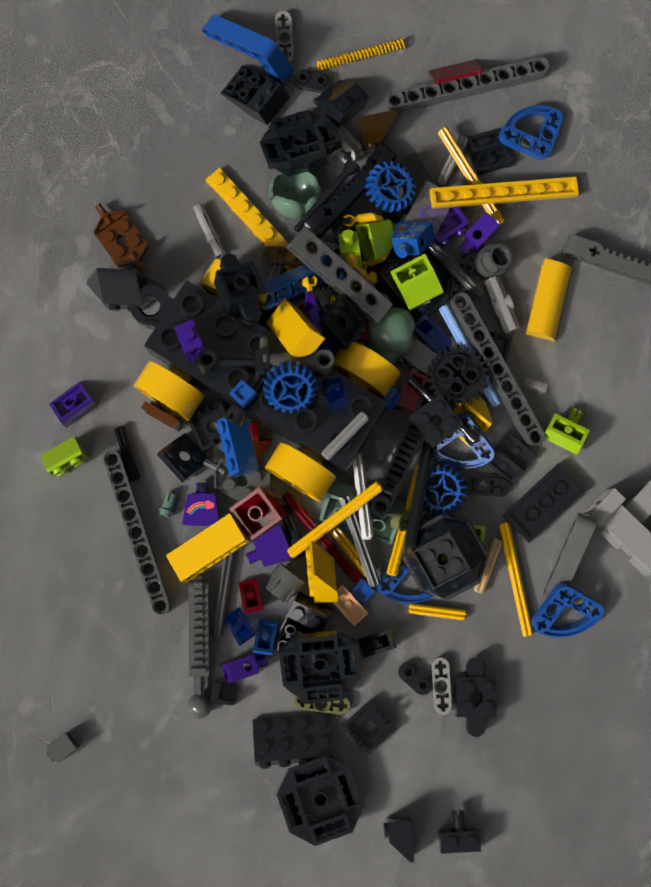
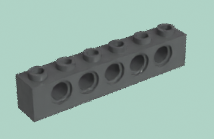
M304 226L286 248L339 295L344 294L355 309L373 325L378 323L393 305L390 302V298L386 294L378 292L371 281L361 277L359 270L354 267L351 268L343 256L331 250L332 248L327 242L317 238L315 231ZM308 244L314 246L315 253H311L307 249ZM322 257L329 259V266L323 264ZM337 270L344 273V279L337 276ZM352 283L358 285V292H355L352 289ZM367 296L372 297L373 305L367 303Z

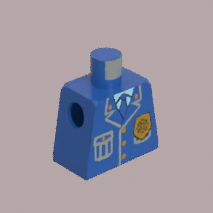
M398 221L392 236L394 252L400 258H405L407 255H421L435 239L432 222Z

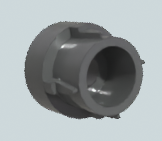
M504 243L489 244L481 248L476 253L474 259L476 270L485 278H492L503 274L513 262L511 251Z
M279 563L272 572L273 574L266 585V589L286 603L306 583L285 565Z

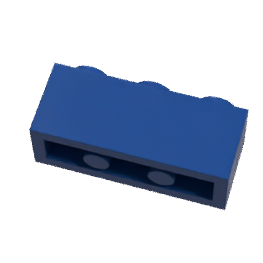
M225 418L217 420V430L221 437V446L225 454L226 468L229 471L230 477L250 474L258 470L259 466L247 418L241 428Z

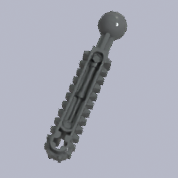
M194 577V580H189V677H194V695L190 697L187 708L191 716L201 719L208 716L212 709V702L205 695V676H210L209 580H204V577Z

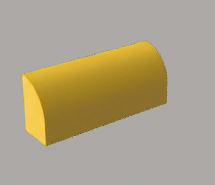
M547 258L544 259L526 335L555 341L572 271L569 265Z
M285 298L266 322L287 351L296 357L310 355L325 339L304 313Z
M229 513L167 554L166 557L180 581L188 583L189 580L194 579V577H197L249 543L250 539L236 518Z

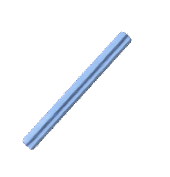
M446 304L440 307L439 311L458 346H461L462 351L466 347H469V353L474 351L450 305ZM489 379V381H485L488 383V388L483 389L491 407L494 408L500 405L502 401Z

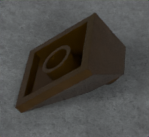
M397 110L359 117L358 130L363 150L374 151L382 142L386 141L396 126Z

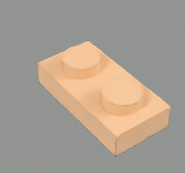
M343 585L337 589L338 602L332 603L353 626L357 625L369 613Z

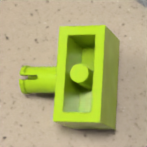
M572 408L567 419L555 413L545 432V439L577 455L590 430L578 425L583 413L579 410L575 416L577 409Z

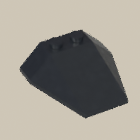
M96 268L86 283L110 311L127 309L128 312H131L130 306L133 304L145 310L156 301V299L147 298L143 294L142 288L146 285H155L165 291L163 285L135 270Z

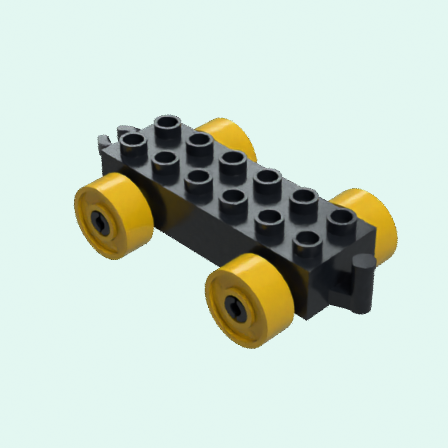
M214 259L199 282L201 288L186 280L174 299L169 297L160 287L155 285L144 286L142 288L143 294L147 298H154L159 301L160 308L156 314H145L142 308L136 304L130 306L134 319L140 325L154 330L144 344L146 350L150 355L169 366L167 370L149 361L133 386L160 406L187 421L191 419L205 397L199 390L189 384L191 380L234 405V403L237 404V401L229 393L242 379L249 384L256 374V366H218L215 373L211 375L202 374L198 369L197 360L188 362L175 326L194 320L204 348L214 351L218 358H256V349H260L261 337L268 338V349H270V352H288L270 330L258 323L246 325L240 313L227 315L214 285L216 270L221 269V260ZM355 341L346 350L339 348L334 356V368L330 374L323 376L313 373L317 378L316 383H318L317 396L313 397V403H308L307 409L302 406L300 412L297 409H293L292 414L289 412V409H286L284 413L281 411V407L276 410L274 404L270 405L268 399L265 398L262 385L246 410L249 416L301 447L298 451L280 442L267 462L265 469L294 489L318 502L323 500L336 479L333 473L321 465L322 462L327 463L346 475L358 454L375 457L380 461H384L390 457L394 449L393 442L387 437L381 438L374 428L384 414L388 404L382 399L386 396L391 386H394L401 373L385 358ZM207 359L204 360L202 363L205 365H209L212 363V361ZM280 380L276 383L274 387L275 391L279 390V387L281 386ZM306 382L299 389L301 394L306 389ZM360 412H364L369 418L368 421L330 460L323 457L322 451Z

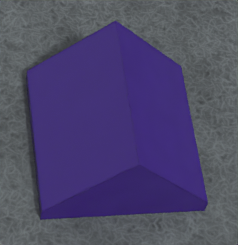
M78 382L49 403L61 424L66 428L97 406L81 382Z

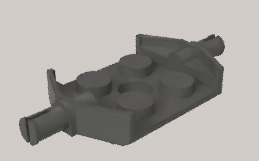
M206 457L203 465L213 469L215 489L240 501L258 487H262L276 499H281L280 496L270 491V473L258 469L250 474L230 477L229 471L226 468V458L216 463ZM239 476L247 478L248 483L246 486L240 487L237 485L236 480Z

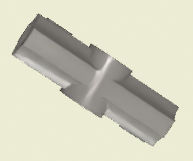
M500 276L484 281L491 300L492 311L498 317L504 334H510L519 330L520 325L513 311L512 299L509 294H506Z

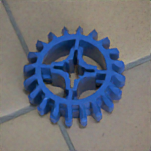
M384 161L380 165H376L369 172L370 176L366 178L368 183L365 185V188L369 189L366 195L372 196L370 202H376L375 208L382 206V211L388 209L389 213H392L394 210L399 212L401 208L405 209L412 202V198L416 194L413 191L416 189V185L412 184L415 178L409 177L411 171L406 172V166L400 168L399 162L394 165L392 161L388 163ZM382 175V185L379 187L378 179ZM403 187V195L400 199L399 188Z
M290 360L288 365H284L281 361L280 367L274 365L273 371L268 370V377L264 378L263 391L265 392V398L268 399L270 405L274 404L276 410L281 407L283 413L286 409H289L291 414L293 409H297L300 412L302 406L307 409L308 403H313V397L317 396L318 383H316V376L313 375L312 369L307 370L306 364L300 367V362L298 361L295 365H292ZM280 380L281 386L279 387V390L275 391L274 387L276 383ZM306 382V389L301 394L299 389Z
M440 464L436 466L437 471H435L434 467H430L431 474L428 477L424 499L426 504L423 508L427 509L430 506V514L436 509V516L440 515L442 510L443 514H448V509L454 514V506L460 510L462 507L459 502L466 503V500L461 497L468 496L467 492H463V489H467L468 485H462L466 478L459 479L458 477L462 472L458 471L454 474L455 467L448 471L449 466L447 464L444 465L443 470ZM442 474L437 485H429L433 477ZM448 476L455 481L457 490L449 487ZM443 484L444 489L451 492L443 493L442 496L440 491L433 488H439ZM428 491L436 494L437 505L429 498ZM448 495H456L455 500L451 504L443 506V502H445V498Z

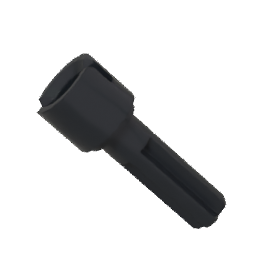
M255 374L249 383L257 393L264 383V377ZM238 402L237 404L234 403V405L231 404L223 418L241 428L249 415L246 410L251 402L245 408Z
M285 504L282 507L287 515L282 518V521L291 539L290 543H288L289 547H291L304 536L300 534L289 506ZM306 550L301 552L295 558H299L306 555Z

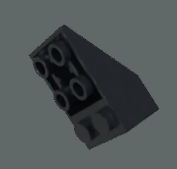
M245 65L241 66L221 92V95L267 126L290 98L282 84Z
M299 591L275 638L274 649L279 651L280 647L296 635L314 633L315 631L322 632L334 608L324 603L315 604L314 598Z

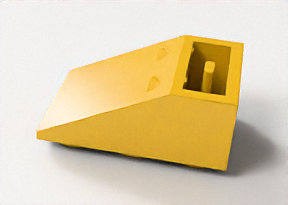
M309 540V548H305L310 597L314 596L315 604L338 602L334 558L312 540Z

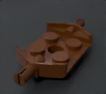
M101 203L98 206L96 205L94 208L99 213L100 220L93 232L117 267L134 265L140 273L144 274L143 270L147 272L148 269L142 263V258L149 245L126 212H106ZM120 236L127 238V242L124 245L117 244V239Z

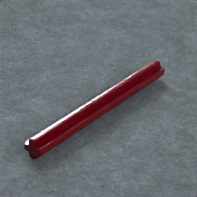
M290 491L282 495V499L310 532L318 526L316 521ZM327 534L318 539L320 544L354 583L362 579L361 574Z

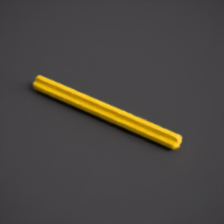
M448 127L442 128L438 134L470 185L482 184ZM495 204L483 205L486 212L500 225L505 222Z
M419 465L415 466L403 511L411 510ZM406 531L397 532L387 569V574L390 576L398 575Z
M373 483L292 545L287 551L289 555L295 558L305 548L309 547V540L316 542L383 490L380 483Z
M509 522L499 524L522 634L523 636L533 635V628Z

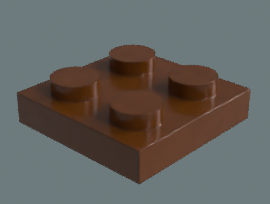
M145 401L141 408L146 414L177 432L180 430L182 425L177 415L170 411H167V413L163 412L164 409L153 401L150 403Z

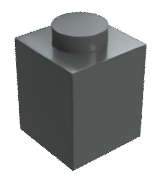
M65 732L46 747L48 750L46 753L51 761L59 763L78 749L79 746L69 732Z

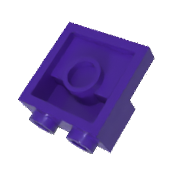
M430 203L416 213L421 222H432L434 241L438 245L441 244L442 247L451 242V237L455 234L457 237L464 234L469 224V221L459 207L432 209Z

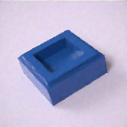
M242 379L229 394L245 408L258 393Z
M391 386L386 396L382 399L388 403L386 409L393 411L401 398V394L397 388Z
M363 578L350 590L351 595L362 605L376 592Z

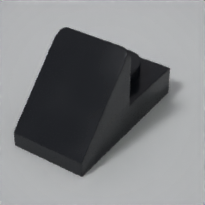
M391 629L358 639L364 658L397 648Z

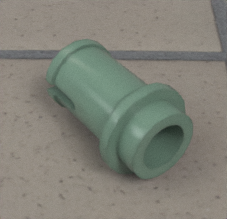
M166 492L162 507L159 508V515L170 518L174 514L172 511L178 498L177 495Z

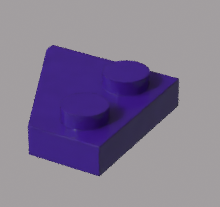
M307 292L302 312L323 336V330L319 323L320 319L315 293Z

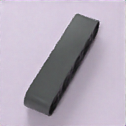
M579 512L577 513L547 581L543 595L548 597L553 588L560 582L571 584L594 532L597 519ZM561 590V591H560V594H562V593L566 594L567 591H566V590H565V591H562V590Z

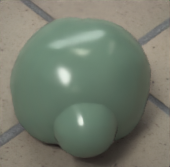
M309 172L292 177L280 173L272 179L269 185V197L272 206L280 215L292 220L301 219L323 194L321 187L317 183V178Z
M391 307L378 323L373 325L368 320L367 346L392 365L399 356L410 351L415 343L412 337L415 322L411 313L403 308Z

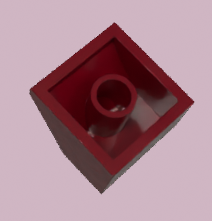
M258 487L229 508L251 540L287 515L278 500L262 487Z

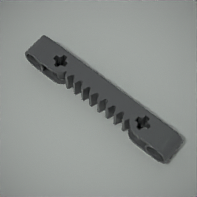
M569 235L563 252L566 257L651 286V263L645 266V261L643 260L638 264V258H635L632 262L629 255L626 259H623V253L619 256H616V251L609 254V249L606 248L604 251V248L598 242L576 235Z

